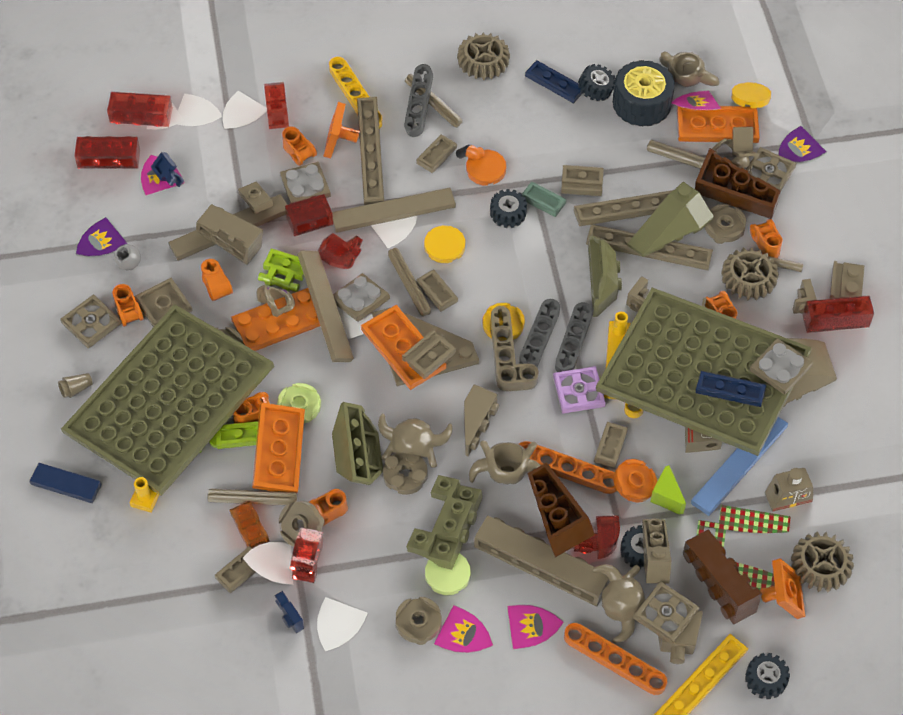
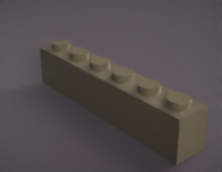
M487 515L475 535V548L596 607L602 598L603 589L610 582L605 574L593 572L594 566L588 564L580 557H573L564 552L555 558L551 546L546 544L543 539L532 537L518 527L513 528L505 524L500 518H492Z

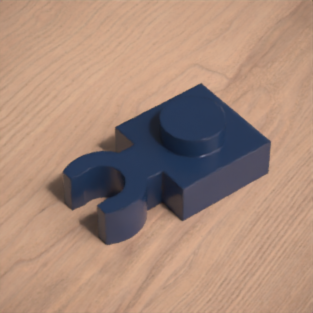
M281 591L274 595L277 599L275 600L276 604L284 613L282 619L288 628L292 627L296 634L304 629L303 619L291 601L289 602L285 593Z

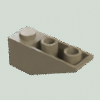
M475 384L464 400L466 456H469L472 449H477L481 433L487 431L491 415L495 416L499 408L497 403L498 394Z
M656 518L642 519L646 583H659L661 581L664 584H670L672 561L666 521Z

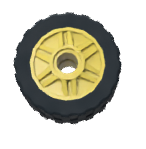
M649 60L633 61L624 65L615 77L612 103L618 117H621L623 121L631 125L642 127L652 126L664 120L672 107L675 88L672 74L661 64Z

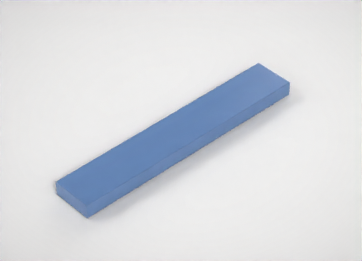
M780 417L777 418L758 456L737 448L693 497L691 504L710 516L788 427V423Z

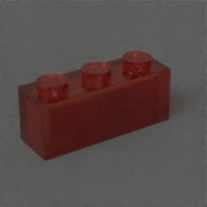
M111 92L107 113L110 123L169 127L173 107L171 96Z
M85 136L77 137L75 160L78 169L139 168L140 145L138 137Z
M870 296L806 301L803 312L807 333L868 328L874 316Z

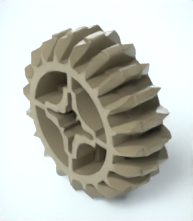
M483 32L482 35L475 33L474 37L468 35L467 40H463L462 45H459L457 59L459 67L469 77L474 75L475 79L481 77L485 80L486 77H489L492 80L493 76L499 77L500 73L505 72L509 65L510 53L508 45H505L504 40H500L499 36L493 37L492 33L485 35Z
M744 247L741 249V252L735 250L723 262L721 270L722 283L726 284V290L731 289L732 295L739 294V299L742 296H745L747 301L750 297H753L756 301L759 296L765 298L767 293L771 294L773 288L777 285L779 274L777 271L778 267L774 264V258L768 259V253L761 254V249L756 252L752 247L749 251Z
M826 531L823 536L816 532L812 537L808 533L805 539L801 538L798 545L793 549L791 567L796 570L798 576L802 577L801 584L807 582L809 583V589L815 586L818 592L825 588L827 593L831 591L832 587L837 590L840 584L843 586L846 584L847 579L852 575L851 570L854 568V563L852 562L853 554H849L850 546L843 547L844 539L838 542L836 541V534L830 538ZM805 555L809 558L808 561H810L812 564L811 568L806 563ZM833 556L838 560L840 569L836 566L837 563L833 560Z

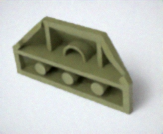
M589 235L588 256L593 317H598L617 299L618 290H622V279L618 278L617 274L620 273V260H616V252L605 240Z
M342 402L332 431L336 472L350 482L371 485L383 473L379 433L372 421L364 413L365 410L361 405Z

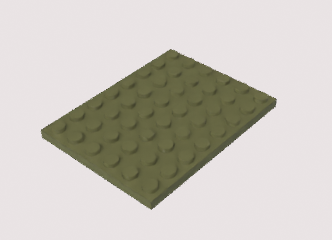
M652 287L598 381L596 391L758 456L793 387L784 395L750 371V366L777 338L807 358L812 348ZM701 371L765 384L766 391L762 406L757 407L697 394L696 386Z
M174 304L65 423L61 430L65 435L135 480L139 477L145 478L149 489L162 496L275 366L271 360Z

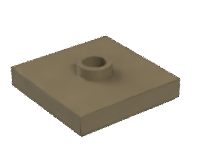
M172 277L134 296L153 327L174 304L189 313L193 311L192 306Z

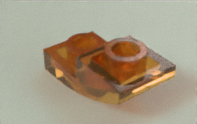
M250 501L229 510L247 548L250 546L253 549L260 544L270 542L268 534Z

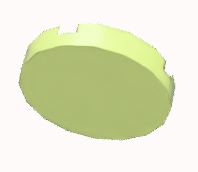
M295 383L281 391L278 396L277 405L305 409L304 423H308L316 418L320 412L321 399L314 387L304 383Z
M460 553L452 570L439 567L430 560H428L425 567V580L427 584H429L434 592L442 595L459 593L460 590L468 585L471 576L470 565L467 559Z

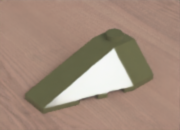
M683 181L665 198L627 243V246L644 257L664 248L665 244L683 239V236L693 232L695 234L701 231L713 220L714 216L700 193Z

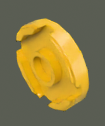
M745 82L737 84L732 88L731 99L742 107H745L746 104L750 105V108H761L769 104L771 91L762 84Z
M442 225L434 227L425 237L424 249L432 260L439 263H451L453 260H458L462 257L465 251V238L463 233L452 226Z
M496 303L490 306L482 318L483 330L486 335L492 339L490 326L492 310L497 306H504L510 311L513 340L517 339L522 334L525 326L522 311L518 307L511 306L509 303ZM499 318V326H501L503 321ZM504 336L498 337V340L506 341L507 338Z

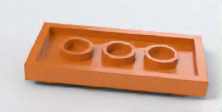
M677 106L678 141L720 142L723 139H732L733 127H753V143H759L757 108L720 106L721 109L696 110Z
M306 288L291 294L295 301L294 308L278 317L272 315L271 308L267 303L231 316L236 331L242 337L243 345L257 351L320 327L309 289ZM285 297L274 300L277 309L287 306Z
M397 305L361 325L362 332L410 390L446 369V363H444L426 379H423L406 361L402 360V355L424 337Z
M261 402L253 489L298 493L305 409Z

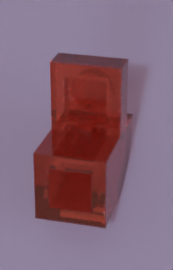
M284 82L264 84L269 129L289 127Z
M332 233L322 240L318 249L321 260L340 269H350L361 252L360 246L363 239L356 235L346 242Z
M619 515L596 516L595 535L576 545L574 552L587 554L597 551V559H603L611 555L618 545L620 534Z
M300 528L291 557L290 569L292 570V579L315 583L317 562L323 548V532Z

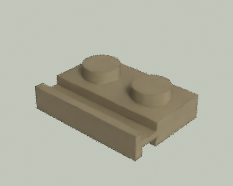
M563 165L561 193L602 196L604 168Z
M834 261L829 300L834 298L842 302L860 304L865 265L846 262L840 264Z
M432 330L403 354L402 360L406 361L423 379H426L456 353V348L441 335H437L435 330Z

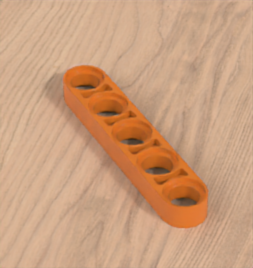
M523 441L519 445L527 448L531 442ZM537 445L530 457L531 460L537 461L540 465L544 464L540 460L541 457H551L553 461L548 465L561 478L606 494H613L617 491L615 485L607 487L603 483L607 478H614L613 471ZM565 463H569L573 466L574 469L572 471L566 472L561 468V466ZM591 471L594 474V478L586 479L582 476V473Z
M571 623L565 628L564 640L569 646L650 694L660 695L665 691L667 678L661 671L579 623ZM571 630H578L581 633V637L573 640L569 637L568 633ZM591 642H598L602 648L600 651L594 652L589 649L588 645ZM611 654H618L621 656L622 661L618 664L611 663L609 656ZM631 666H639L642 674L634 676L629 672V668ZM652 678H659L663 685L660 688H654L650 685L649 681Z

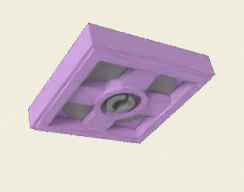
M596 366L553 373L562 414L605 407L604 395L596 391V385L599 381Z

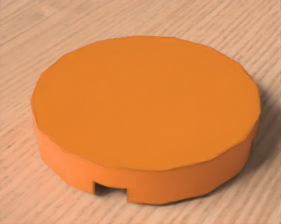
M484 150L485 154L479 160L468 158L466 171L469 179L476 184L488 186V184L493 183L494 185L500 182L506 174V161L496 151Z
M629 459L622 462L616 468L613 482L616 490L622 497L628 501L639 503L651 498L657 478L652 468L649 469L645 462Z

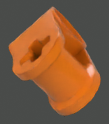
M290 126L283 130V148L297 165H302L303 161L309 157L317 156L314 145L306 139L299 129Z
M768 219L765 223L759 225L751 224V237L756 242L758 248L761 249V253H768V256L778 258L783 239L776 229L773 220Z
M215 259L203 261L201 264L202 280L211 300L214 301L233 294L230 281L225 276L219 262Z
M126 284L115 286L112 293L122 326L125 327L127 323L138 319L140 321L144 320L140 306L136 302L131 288Z
M721 291L719 295L710 298L708 296L704 297L706 298V308L737 319L738 312L725 291Z
M259 392L247 398L234 412V424L258 421L261 402L270 404L268 394L266 392Z
M333 489L318 498L308 501L323 516V526L343 516L348 510L346 495L340 489ZM335 501H341L338 505L332 504Z

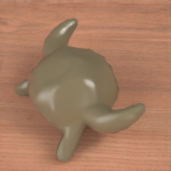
M666 51L661 53L659 62L668 68L674 82L683 87H691L699 82L709 86L719 85V78L705 70V63L699 55L693 52H679L674 56Z
M383 413L378 421L380 433L384 438L391 441L381 457L382 460H386L392 453H405L427 457L430 466L435 468L437 467L433 447L445 444L452 434L451 423L448 424L441 434H433L430 426L417 418L402 421L395 428L387 425L385 414Z
M481 441L480 446L486 458L479 459L473 463L469 471V480L473 483L479 473L488 471L490 477L497 483L506 485L517 484L527 472L541 466L537 461L530 459L537 447V443L531 442L527 449L511 442L498 443L490 448L486 441Z
M599 565L594 567L592 571L605 574L610 581L602 591V607L609 618L614 621H620L622 625L620 634L613 638L612 642H623L633 634L635 629V619H633V616L646 600L640 583L634 578L639 573L640 567L635 565L622 576L619 570L612 565Z

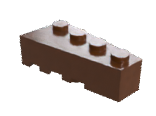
M711 148L708 150L695 182V190L701 196L772 219L781 193L779 189L759 177L755 178L750 175L746 169H740L726 157L722 158L717 155L716 151Z
M547 462L527 473L555 558L595 535L589 517Z
M708 529L685 541L683 556L696 569L695 573L701 582L704 581L707 585L710 597L714 601L717 600L721 606L720 609L726 619H730L734 625L757 612L762 593L758 588L754 590L749 584L751 579L746 573L743 575L739 573L737 563L733 558H726L725 548Z

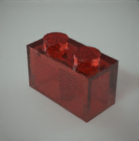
M324 194L312 196L299 202H292L285 206L286 218L294 237L333 225L332 211Z

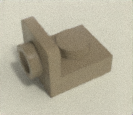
M642 276L629 291L626 305L635 312L639 311L649 292V289H647L648 279Z
M804 279L797 290L798 299H795L792 309L794 314H807L814 311L817 298L811 279Z

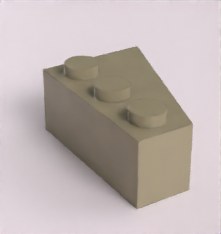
M211 204L196 222L197 232L246 265L262 247L263 229L225 211L221 207Z

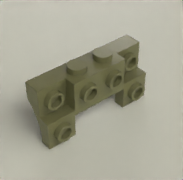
M438 475L430 493L432 498L445 501L434 528L432 532L414 528L406 547L408 552L423 556L439 567L452 570L463 543L468 541L469 529L476 522L477 510L483 496L481 489L460 485L459 479Z

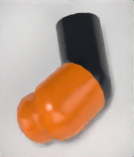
M466 145L456 151V156L459 159L468 157L473 160H479L485 154L482 147H475L473 145Z

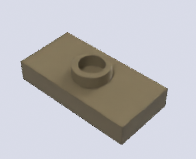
M441 134L416 159V164L433 173L457 149V143Z
M257 181L238 189L239 195L255 214L274 206L272 199Z
M434 269L416 279L418 286L440 312L458 302V297Z
M610 422L606 423L594 462L613 468L616 467L628 432L627 427Z
M250 546L215 574V579L229 593H232L256 573L243 559L252 549Z

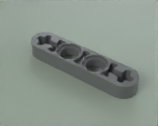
M420 64L414 70L404 122L405 130L411 137L421 135L424 130L433 82V72L427 64ZM424 71H426L427 74H424V82H422L421 75L424 73ZM419 88L426 89L425 93L422 95L415 94L416 90ZM415 106H422V110L420 112H412V109ZM414 119H416L417 126L414 127V130H411V127L414 126Z
M546 299L541 304L520 353L519 364H527L526 360H528L531 352L533 353V358L528 364H533L536 367L539 365L560 314V304L557 300ZM550 307L554 308V310H551L550 317H548L547 309L549 310ZM547 323L549 328L542 330L538 327V324ZM537 339L542 342V345L535 347L530 342Z
M578 303L573 309L556 358L555 369L557 372L575 369L592 319L593 309L588 303ZM582 311H586V313L583 316V320H580V313ZM577 326L582 328L583 331L576 334L571 329ZM567 344H574L577 349L569 351L565 346ZM565 357L569 358L568 365L566 367H562V365L565 362Z

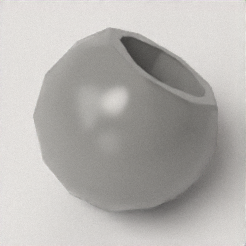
M130 244L121 245L114 254L116 265L126 271L136 268L141 260L139 250Z

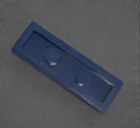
M538 60L525 72V77L573 104L583 94L580 91L581 88L578 87L579 83Z
M701 371L696 386L697 394L757 407L762 406L766 391L765 384Z
M38 463L29 481L33 486L92 504L102 485L99 480L43 463Z

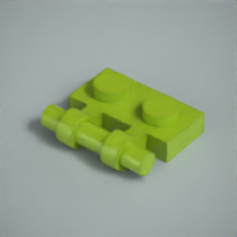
M271 248L263 263V269L268 270V273L260 272L258 280L265 282V285L268 286L275 285L282 287V289L288 292L290 290L298 292L300 284L293 281L294 279L303 281L305 276L298 256ZM281 274L286 276L284 280L276 277V275Z

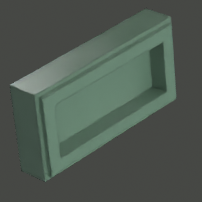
M532 181L522 193V197L525 196L527 203L554 217L558 215L566 204L565 198Z

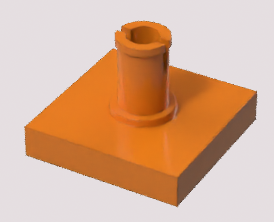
M337 103L329 127L323 157L331 159L337 139L339 138L354 143L357 142L359 130L343 127L341 124L345 103Z
M781 558L772 560L775 585L760 589L762 601L767 603L776 600L779 606L796 619L805 617L801 577Z

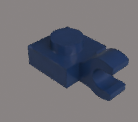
M161 152L151 165L152 170L160 181H167L170 186H173L175 183L178 187L184 182L183 178L174 172L177 166L168 153Z

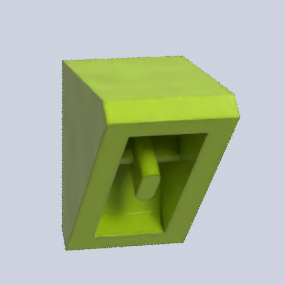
M670 465L665 466L652 491L650 502L680 515L684 514L686 502Z

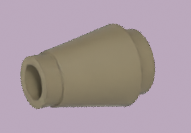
M89 373L63 377L61 381H58L59 390L64 398H71L93 385Z

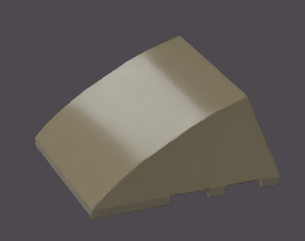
M788 338L812 348L808 359L813 362V365L794 385L783 407L787 403L795 399L799 400L803 395L816 391L837 380L825 342L813 339Z

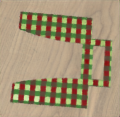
M721 505L719 523L698 520L697 535L704 532V527L716 529L715 538L724 547L726 530L749 533L789 532L791 516ZM737 563L739 573L741 575L746 573L751 579L749 584L753 590L756 588L760 590L761 588L775 585L773 573Z

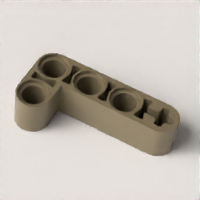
M497 306L491 312L490 321L497 386L502 391L533 389L538 381V368L528 363L516 364L510 311L504 306ZM499 318L503 321L501 326H499ZM504 336L507 338V340L500 341L498 340V337ZM507 356L509 360L503 361L500 357ZM526 374H530L534 378L526 379L523 376ZM509 376L512 379L510 381H505L502 379V377Z

